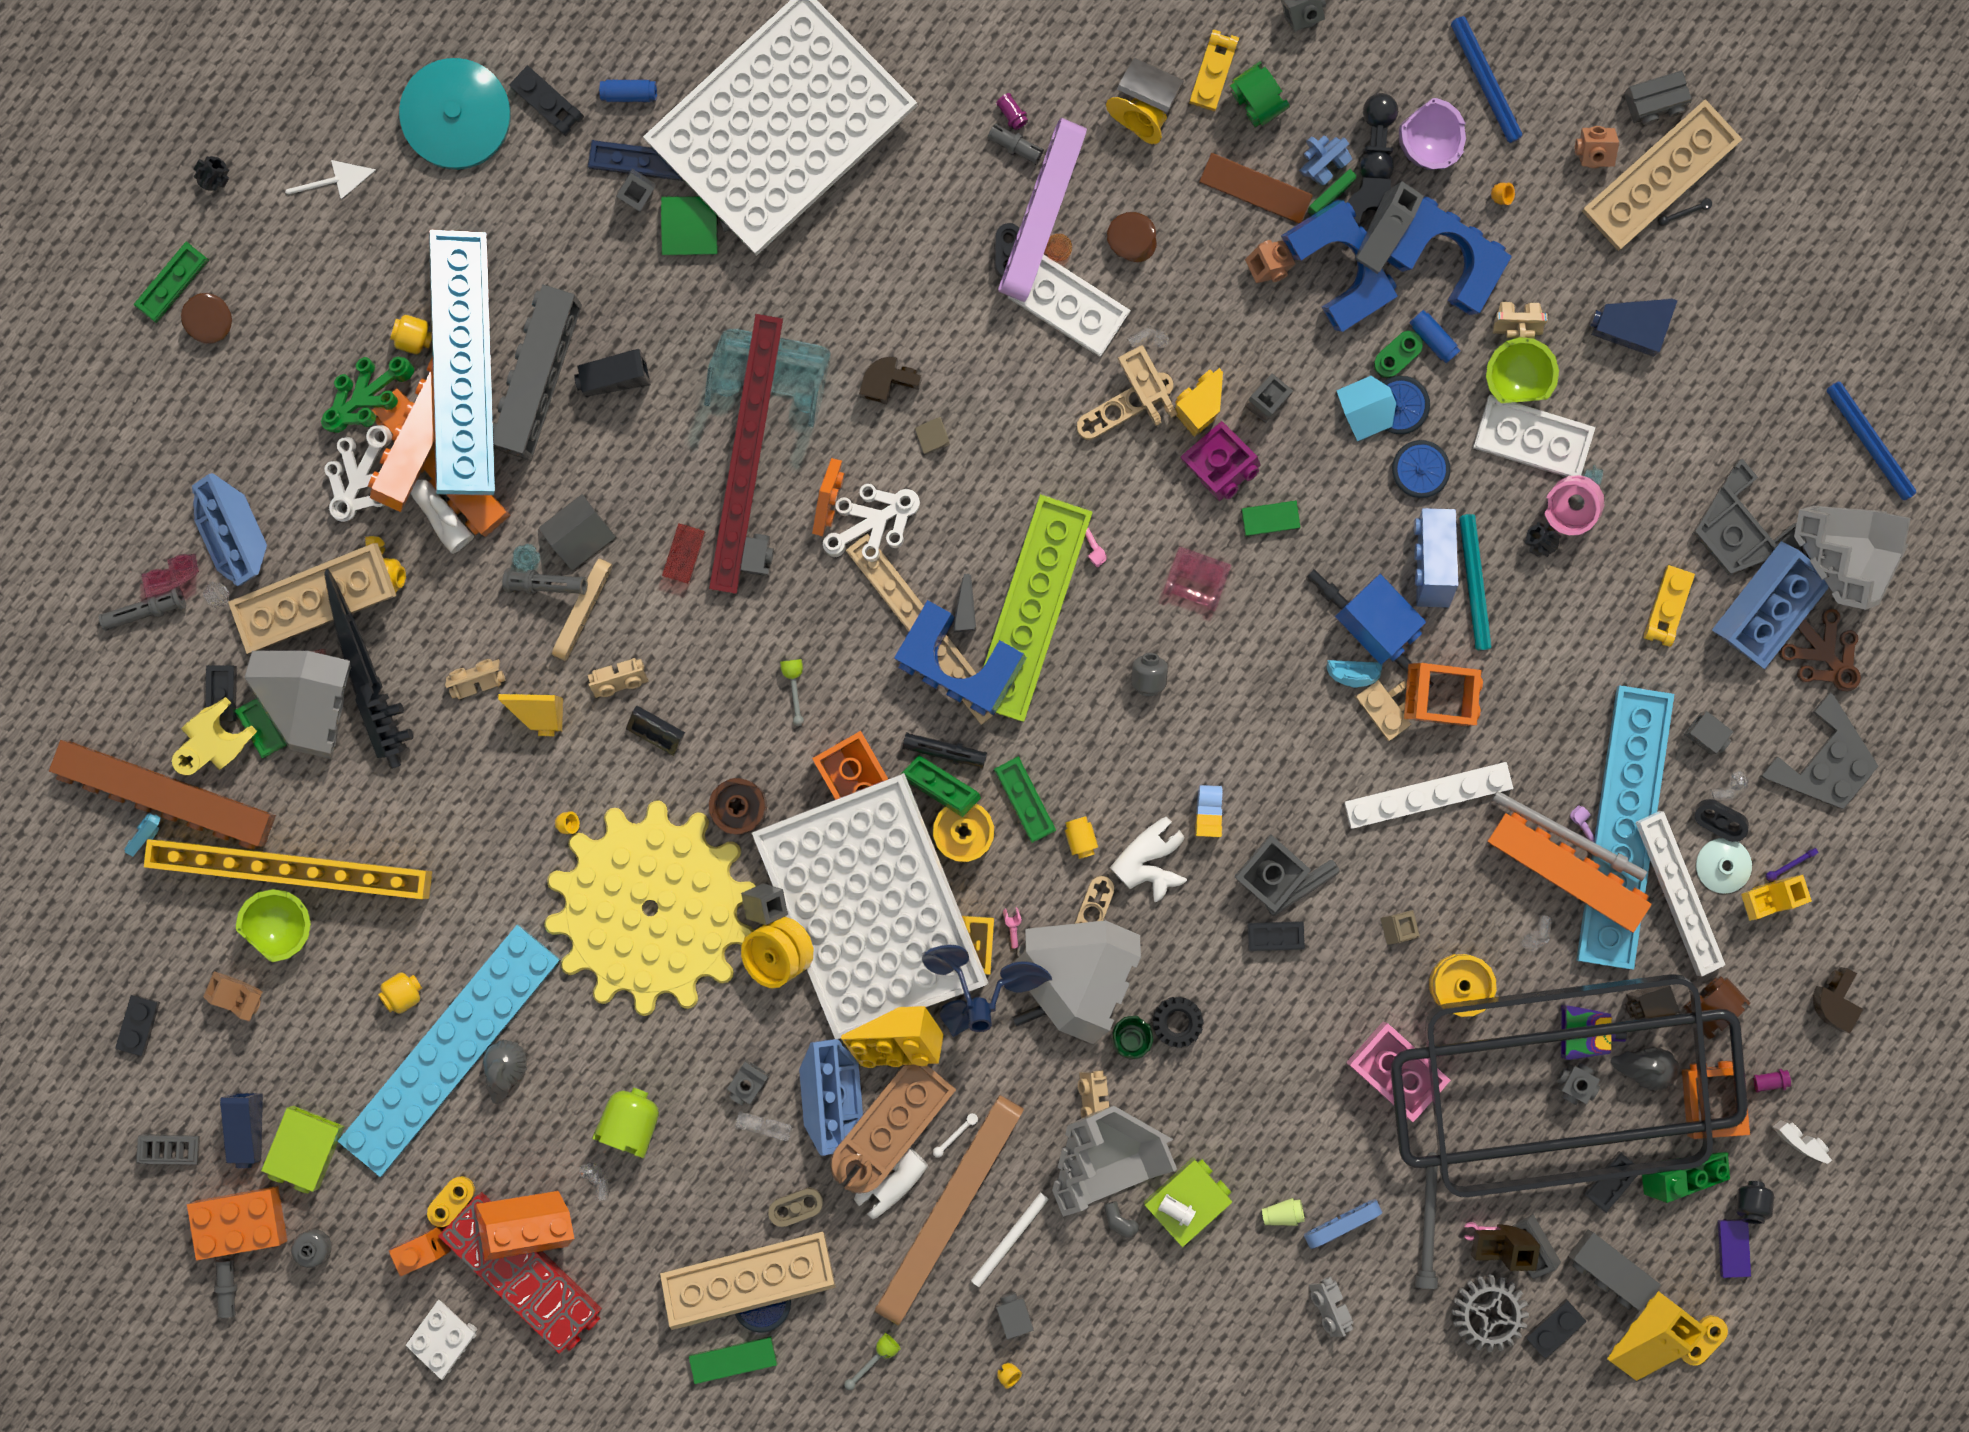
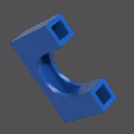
M1424 197L1413 221L1386 262L1402 272L1412 270L1424 247L1432 237L1443 235L1451 238L1462 250L1464 269L1447 301L1469 315L1478 314L1481 312L1512 256L1505 252L1506 248L1495 241H1488L1482 237L1483 233L1479 229L1465 226L1460 222L1461 218L1452 212H1444L1438 208L1436 201L1429 197Z
M1336 200L1282 234L1281 237L1294 260H1303L1326 244L1335 241L1347 245L1356 257L1367 232L1362 226L1359 227L1354 219L1356 213L1350 203H1345L1344 200ZM1357 261L1358 271L1352 286L1322 306L1335 331L1343 332L1398 297L1394 290L1397 286L1393 278L1389 274L1386 275L1383 269L1376 274Z
M927 600L894 657L900 663L898 668L912 676L917 672L924 676L922 681L935 689L940 685L948 690L946 695L958 702L965 699L972 703L970 708L983 716L988 712L994 716L1027 657L1024 653L999 640L985 666L976 675L964 679L946 675L939 665L938 650L955 617L952 613Z

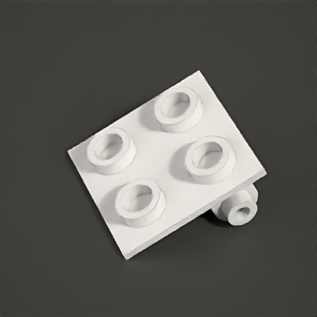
M438 1300L406 1346L443 1380L446 1374L451 1372V1368L457 1359L461 1358L462 1352L466 1351L470 1341L476 1337L475 1332L477 1328L471 1323L466 1325L442 1301Z

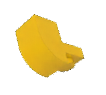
M1803 875L1770 882L1741 894L1749 921L1778 911L1793 909L1812 901Z

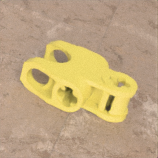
M226 697L212 706L204 708L181 728L190 739L172 757V765L178 773L191 775L209 760L219 770L222 769L242 751L248 740L257 732L252 725L238 734L228 733L221 727L220 715L231 704ZM189 755L193 758L190 761L186 758Z

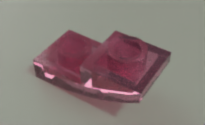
M177 555L174 558L167 559L169 569H155L141 574L146 597L172 590L199 573L196 555Z

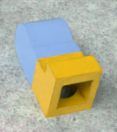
M1199 785L1195 836L1222 837V786Z

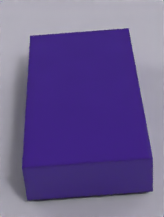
M1742 1219L1718 1220L1721 1277H1751L1748 1223L1743 1222Z

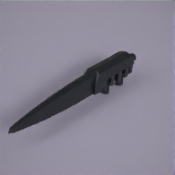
M327 569L324 572L329 604L343 659L350 661L349 678L356 695L355 701L376 757H386L390 769L399 767L401 763L397 754L407 748L406 744L402 742L411 740L414 737L411 729L398 732L396 726L399 723L397 719L393 720L392 716L404 713V707L401 703L388 706L386 702L389 699L388 694H380L383 687L380 678L376 675L352 613L332 573Z

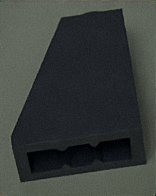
M640 349L578 365L579 374H574L577 391L582 390L585 397L651 385L646 358Z

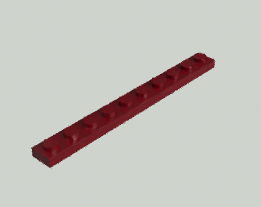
M755 314L709 587L712 590L737 594L783 318Z

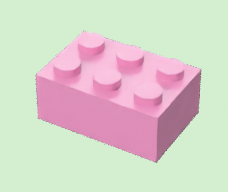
M1383 1021L1346 1063L1394 1106L1391 1063L1398 1053L1407 1049H1414L1415 1047L1393 1027ZM1427 1058L1407 1061L1402 1066L1407 1119L1412 1122L1432 1102ZM1437 1068L1439 1091L1441 1092L1451 1080Z

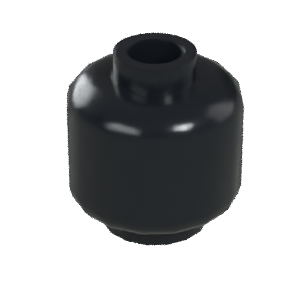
M1748 1181V1185L1741 1186L1737 1190L1735 1210L1737 1215L1742 1217L1743 1222L1761 1225L1765 1224V1220L1773 1216L1774 1193L1770 1189L1765 1188V1183Z

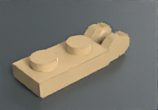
M1141 345L1118 357L1123 371L1142 406L1146 407L1153 423L1156 426L1162 423L1159 413L1152 404L1161 399L1166 413L1171 418L1176 416V410L1168 397L1169 392L1144 346Z

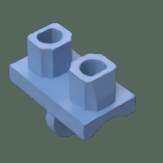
M1325 135L1319 140L1310 137L1306 141L1310 149L1304 153V156L1310 161L1299 171L1304 177H1311L1318 185H1325L1333 177L1326 167L1331 160L1337 168H1343L1352 160L1350 153L1346 149L1349 145L1348 141L1345 138L1340 140L1335 137L1329 142Z

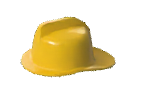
M1112 97L1107 100V111L1116 121L1133 131L1144 142L1157 144L1161 141L1162 134L1160 129L1167 119L1166 114L1162 110L1136 98L1131 101L1119 97Z

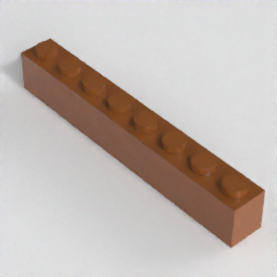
M60 740L49 768V772L57 774L56 779L68 784H73V781L83 784L82 789L96 794L100 790L109 793V799L125 803L126 799L135 802L134 807L146 812H151L152 809L162 812L160 815L162 818L177 822L178 818L188 821L186 826L199 831H203L204 827L214 831L213 836L228 841L230 837L240 840L238 845L255 850L256 846L265 847L276 815L71 741Z

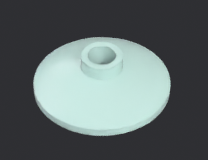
M1718 838L1708 842L1700 850L1696 860V871L1700 881L1711 891L1723 894L1732 893L1747 883L1752 871V861L1748 851L1742 844ZM1726 860L1731 864V868L1728 871L1722 868V864Z

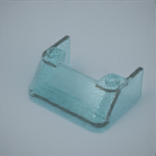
M727 329L722 333L708 366L705 406H710L715 393L722 396H732L739 392L741 386L744 385L752 332L740 329ZM780 338L771 392L793 396L794 405L800 411L810 413L808 426L814 427L821 407L831 352L823 346Z

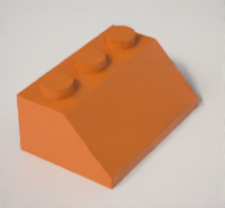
M861 731L812 758L835 800L888 780Z
M559 1191L475 1205L485 1261L568 1247L574 1240L570 1212Z

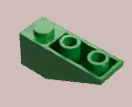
M1713 1153L1704 1164L1692 1169L1642 1175L1644 1195L1668 1203L1730 1180L1728 1153Z

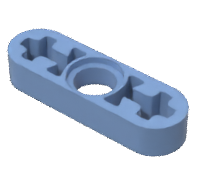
M1373 1199L1340 1215V1219L1336 1217L1304 1234V1238L1309 1248L1313 1249L1378 1217L1383 1212L1377 1200Z

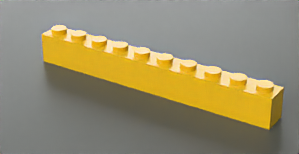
M147 839L144 860L145 868L415 899H429L432 871L155 839Z

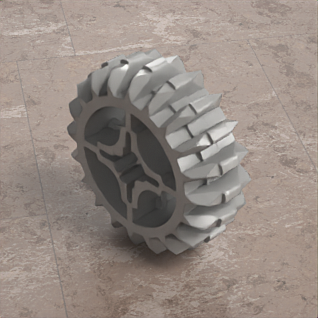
M1492 1274L1488 1275L1487 1283H1485L1482 1276H1477L1478 1285L1475 1286L1471 1280L1467 1281L1470 1290L1467 1292L1463 1288L1459 1289V1292L1464 1296L1463 1300L1460 1298H1454L1453 1300L1454 1303L1461 1306L1460 1308L1452 1309L1453 1315L1461 1316L1455 1319L1453 1324L1457 1327L1462 1326L1458 1334L1461 1337L1467 1335L1465 1342L1468 1345L1475 1342L1477 1350H1481L1485 1344L1486 1350L1492 1352L1494 1344H1496L1498 1350L1503 1351L1504 1341L1509 1346H1513L1514 1342L1511 1337L1513 1335L1519 1339L1522 1337L1521 1333L1517 1331L1518 1327L1522 1329L1527 1328V1324L1520 1320L1521 1318H1528L1529 1313L1520 1309L1525 1308L1528 1303L1525 1300H1519L1523 1295L1522 1291H1514L1515 1284L1513 1282L1505 1285L1506 1279L1502 1276L1497 1279L1496 1284ZM1493 1291L1492 1295L1489 1294L1485 1302H1473L1479 1295ZM1502 1294L1506 1295L1511 1303L1512 1316L1501 1311L1502 1301L1500 1298ZM1493 1307V1310L1500 1317L1495 1315L1494 1318L1491 1317L1488 1320V1317L1481 1310L1486 1311ZM1469 1310L1480 1316L1479 1333L1474 1331L1470 1324ZM1497 1324L1507 1325L1501 1332L1488 1335V1332H1492V1329Z

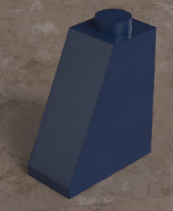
M1661 299L1605 304L1600 311L1595 310L1592 316L1590 326L1594 328L1591 335L1654 357L1661 350L1678 300Z
M233 1093L221 1097L220 1106L226 1163H235V1168H252L253 1163L261 1161L263 1093Z

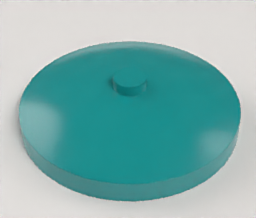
M447 58L424 66L409 80L400 100L399 118L405 138L420 157L441 168L461 170L480 165L500 149L509 132L511 108L505 89L491 71L471 60Z

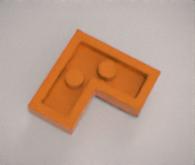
M831 458L819 490L812 534L823 536L826 526H832L835 511L831 510V505L836 504L839 489L842 488L845 473L840 472L841 460Z

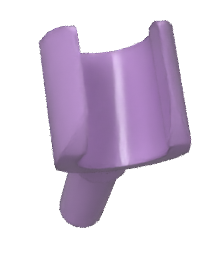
M1578 805L1571 812L1570 818L1580 826L1587 839L1594 842L1595 838L1585 822L1591 814L1584 807Z

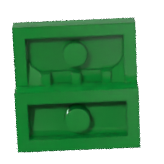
M699 196L661 197L662 255L718 254V216Z

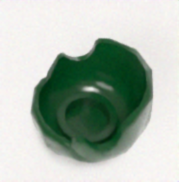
M1136 1015L1122 1018L1114 1025L1111 1033L1113 1048L1119 1055L1129 1060L1142 1058L1150 1051L1154 1040L1150 1025Z

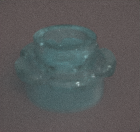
M1593 465L1592 470L1586 469L1584 477L1592 479L1600 487L1604 470L1598 469L1596 465Z
M531 544L520 545L513 552L514 565L518 569L522 568L523 571L533 570L540 561V554L536 552V548ZM525 555L529 556L528 560H524Z

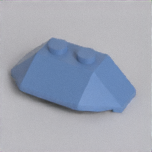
M208 474L192 485V493L195 494L193 501L194 520L217 571L233 581L236 586H241L259 574L267 544L245 495L215 474Z
M838 1039L811 1042L799 1069L804 1126L818 1153L822 1156L833 1154L836 1147L863 1115L859 1063L842 1046Z

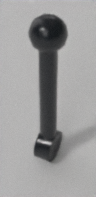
M1706 198L1701 201V204L1669 216L1662 215L1658 218V224L1666 226L1669 221L1700 209L1708 210L1712 207V201Z

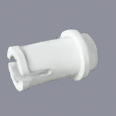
M1168 1194L1165 1195L1158 1208L1159 1211L1178 1220L1181 1226L1182 1224L1188 1226L1196 1211L1191 1209V1205L1187 1207Z

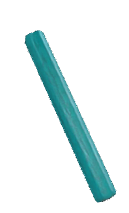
M1465 514L1460 516L1459 519L1475 648L1477 651L1491 649L1492 646L1476 517L1474 514Z

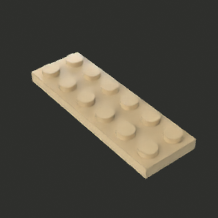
M1705 99L1592 200L1582 212L1619 251L1743 139Z
M378 543L370 544L229 601L228 603L246 653L251 654L252 651H260L333 621L324 572L327 569L332 573L351 613L395 597L396 593Z
M824 1232L660 1273L671 1330L836 1288Z

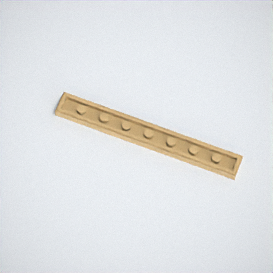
M867 533L846 549V552L909 632L924 605L880 549V556L876 561L869 562L865 560L862 549L868 544L870 539ZM869 549L866 555L872 557L875 555L876 550ZM945 635L938 650V661L942 671L946 675L958 679L976 675L973 668L948 636ZM962 699L981 725L993 716L986 712L985 716L975 712L970 708L971 703Z

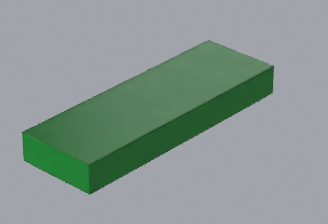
M186 241L133 305L157 323L207 264L209 259Z
M920 755L901 773L905 774L909 784L961 817L981 799L979 792Z
M1019 756L994 768L1031 843L1056 831Z
M772 1336L689 1355L694 1384L768 1368L778 1364Z

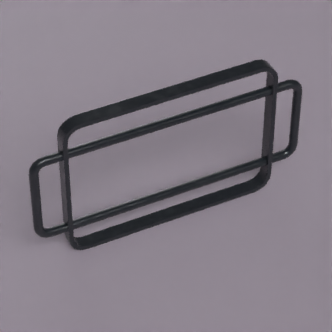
M1677 974L1442 1004L1430 1011L1426 1018L1425 1035L1427 1047L1401 1051L1394 1057L1391 1063L1392 1090L1401 1159L1413 1168L1439 1166L1445 1187L1458 1197H1475L1692 1169L1704 1164L1712 1154V1131L1738 1126L1744 1121L1748 1110L1742 1033L1739 1018L1727 1009L1701 1011L1698 989L1688 978ZM1675 984L1688 987L1690 992L1692 1013L1437 1046L1434 1043L1433 1031L1436 1021L1440 1017L1451 1013ZM1724 1020L1729 1024L1736 1111L1730 1117L1711 1119L1703 1023ZM1693 1024L1701 1121L1446 1153L1436 1057ZM1428 1058L1438 1155L1416 1157L1413 1156L1410 1150L1402 1066L1407 1061ZM1698 1132L1703 1134V1143L1699 1152L1686 1158L1470 1186H1457L1450 1182L1447 1165Z

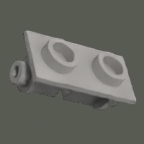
M1329 1276L1322 1279L1321 1283L1309 1284L1311 1299L1323 1318L1322 1325L1325 1331L1330 1334V1337L1346 1336L1345 1333L1353 1330L1352 1324L1354 1322L1346 1304L1336 1307L1335 1303L1343 1299L1336 1280L1333 1281L1332 1277Z

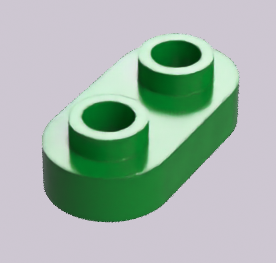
M1404 331L1399 334L1376 356L1374 360L1376 373L1383 378L1396 376L1421 352L1423 347L1421 337L1413 331ZM1406 340L1413 342L1414 347L1412 349L1405 347L1404 342ZM1387 358L1391 359L1393 367H1386L1384 360Z

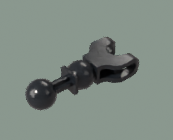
M1377 93L1370 96L1363 107L1364 119L1371 126L1370 146H1365L1363 149L1364 155L1359 163L1360 173L1363 177L1360 181L1359 191L1354 193L1347 201L1356 213L1354 219L1358 226H1360L1362 213L1368 210L1377 211L1385 192L1391 189V179L1389 178L1393 174L1394 161L1390 156L1393 148L1386 147L1388 127L1397 119L1398 105L1395 99L1386 93Z

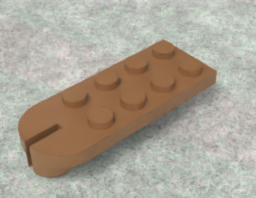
M903 1065L834 1150L830 1167L835 1180L841 1184L853 1167L857 1165L859 1170L844 1188L859 1194L867 1193L877 1188L956 1089L928 1065Z

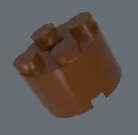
M732 778L724 781L713 790L709 799V813L714 823L724 832L747 834L756 830L764 821L767 813V800L761 788L755 783L746 779ZM738 799H741V804L745 805V809L740 810L737 815L735 814L736 809L731 808L732 803H737Z
M1721 976L1719 978L1715 977L1704 987L1706 993L1703 996L1700 995L1701 1011L1727 1009L1739 1017L1745 1011L1743 1007L1751 1004L1727 977L1724 979ZM1691 999L1683 1006L1686 1010L1685 1013H1692ZM1724 1020L1704 1022L1703 1034L1710 1040L1715 1036L1713 1032L1719 1028L1723 1031L1729 1024Z

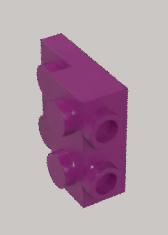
M1223 421L1180 456L1182 462L1200 479L1201 483L1218 501H1221L1224 497L1226 499L1232 498L1238 491V485L1245 479L1247 481L1254 479L1259 473V467L1261 466L1258 456Z

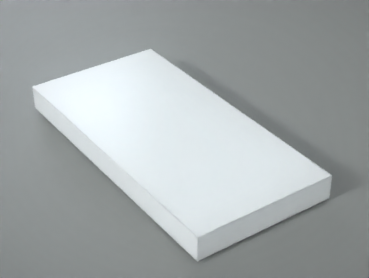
M1044 254L1026 301L1022 302L1008 296L1010 300L1098 357L1102 356L1131 311Z
M1489 395L1473 449L1564 477L1581 475L1596 427L1515 402L1500 403L1495 396Z

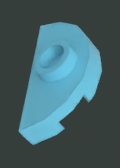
M1327 660L1329 675L1335 681L1353 688L1368 686L1375 683L1381 676L1383 664L1380 665L1378 662Z
M149 813L143 818L137 827L138 832L128 841L124 849L125 853L133 857L147 839L155 837L159 830V827H157L160 822L159 816Z

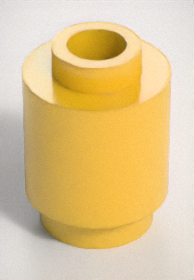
M1087 817L1065 822L1067 829L1064 831L1071 854H1078L1079 859L1094 855L1093 849L1098 848L1092 824L1091 822L1088 823Z

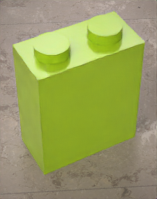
M296 1106L286 1108L261 1171L267 1173L268 1178L275 1182L284 1183L285 1180L295 1184L293 1188L303 1193L309 1194L310 1191L314 1192L320 1189L345 1126Z
M1194 1157L1144 1201V1205L1182 1247L1232 1203V1200L1228 1197L1232 1193L1221 1180L1216 1183L1210 1176L1213 1172L1203 1159L1197 1162ZM1166 1194L1187 1207L1191 1205V1209L1196 1211L1188 1226L1184 1224L1182 1226L1179 1225L1180 1222L1158 1210Z

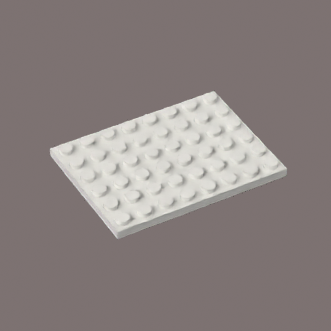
M790 0L647 132L643 138L757 256L918 105L899 83L817 0Z
M904 773L752 832L772 885L784 891L788 915L785 917L798 922L810 936L814 952L813 961L810 967L807 968V971L835 1039H840L843 1034L898 1007H928L963 994L961 982L955 970L947 975H939L929 971L924 966L921 955L931 948L942 945H958L963 947L969 954L968 963L961 966L968 990L972 991L988 984Z

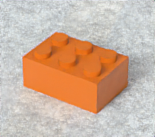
M279 1186L202 1199L187 1204L196 1260L280 1246L287 1242Z

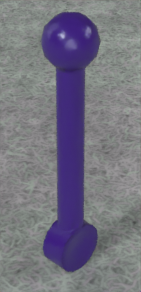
M1816 848L1809 850L1780 869L1769 871L1766 874V879L1769 882H1774L1777 876L1819 852Z

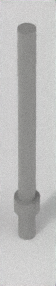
M1499 791L1495 793L1492 801L1606 861L1616 871L1620 873L1624 871L1641 881L1645 878L1647 871L1629 862L1628 857L1620 853H1612Z

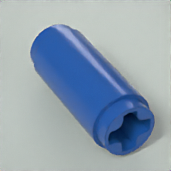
M609 79L600 81L601 101L651 102L657 100L656 81Z
M1424 310L1409 322L1412 329L1441 361L1443 360L1445 363H1448L1461 351L1444 329Z

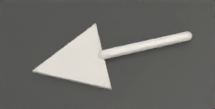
M331 160L335 177L290 188L285 193L289 195L337 182L340 198L343 199L376 169Z

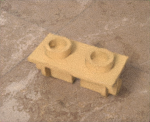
M636 658L617 663L619 673L614 674L612 665L593 670V674H589L588 678L590 682L589 687L596 698L600 696L608 697L617 691L626 688L635 689L641 686V684L649 682L644 672L642 659L636 660Z
M486 659L477 663L474 668L468 670L459 668L452 671L446 677L445 686L446 688L451 687L449 692L452 699L456 697L462 699L477 693L475 686L477 682H479L482 691L500 686L501 682L506 680L503 671H498L500 660L492 661L491 659Z
M1103 1070L1092 1071V1073L1079 1072L1078 1091L1082 1096L1083 1104L1081 1119L1109 1107V1101L1099 1102L1100 1096L1108 1095L1107 1077L1103 1075Z

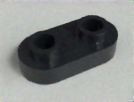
M1013 223L1001 225L994 237V268L997 275L1001 278L1005 271L1003 263L1008 262L1019 231V227ZM1003 236H1012L1013 242L1006 243Z
M1705 799L1697 804L1695 820L1701 827L1731 842L1741 841L1747 836L1749 822L1743 814L1713 799ZM1711 809V810H1713L1714 812H1713V813H1707L1705 810ZM1736 822V823H1738L1739 825H1738V826H1732V825H1730V823Z

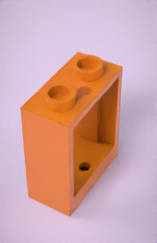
M1427 663L1408 664L1404 719L1460 726H1476L1481 712L1479 706V694L1483 687L1481 670ZM1430 672L1465 676L1461 717L1427 713Z
M1732 1061L1717 1062L1718 1067H1707L1706 1063L1707 1077L1733 1075ZM1696 1063L1690 1064V1069H1682L1686 1122L1699 1121ZM1748 1110L1742 1123L1733 1128L1713 1130L1712 1137L1750 1135ZM1702 1132L1687 1134L1688 1137L1693 1139L1703 1138Z

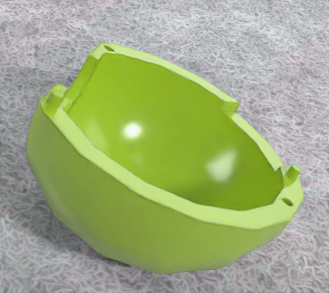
M1523 337L1508 340L1497 348L1488 362L1486 372L1489 390L1500 403L1547 400L1556 388L1559 376L1556 357L1548 346L1536 339Z
M271 889L258 892L245 901L238 912L236 931L269 961L276 962L288 959L301 950L308 939L311 923L308 910L298 897L288 891Z

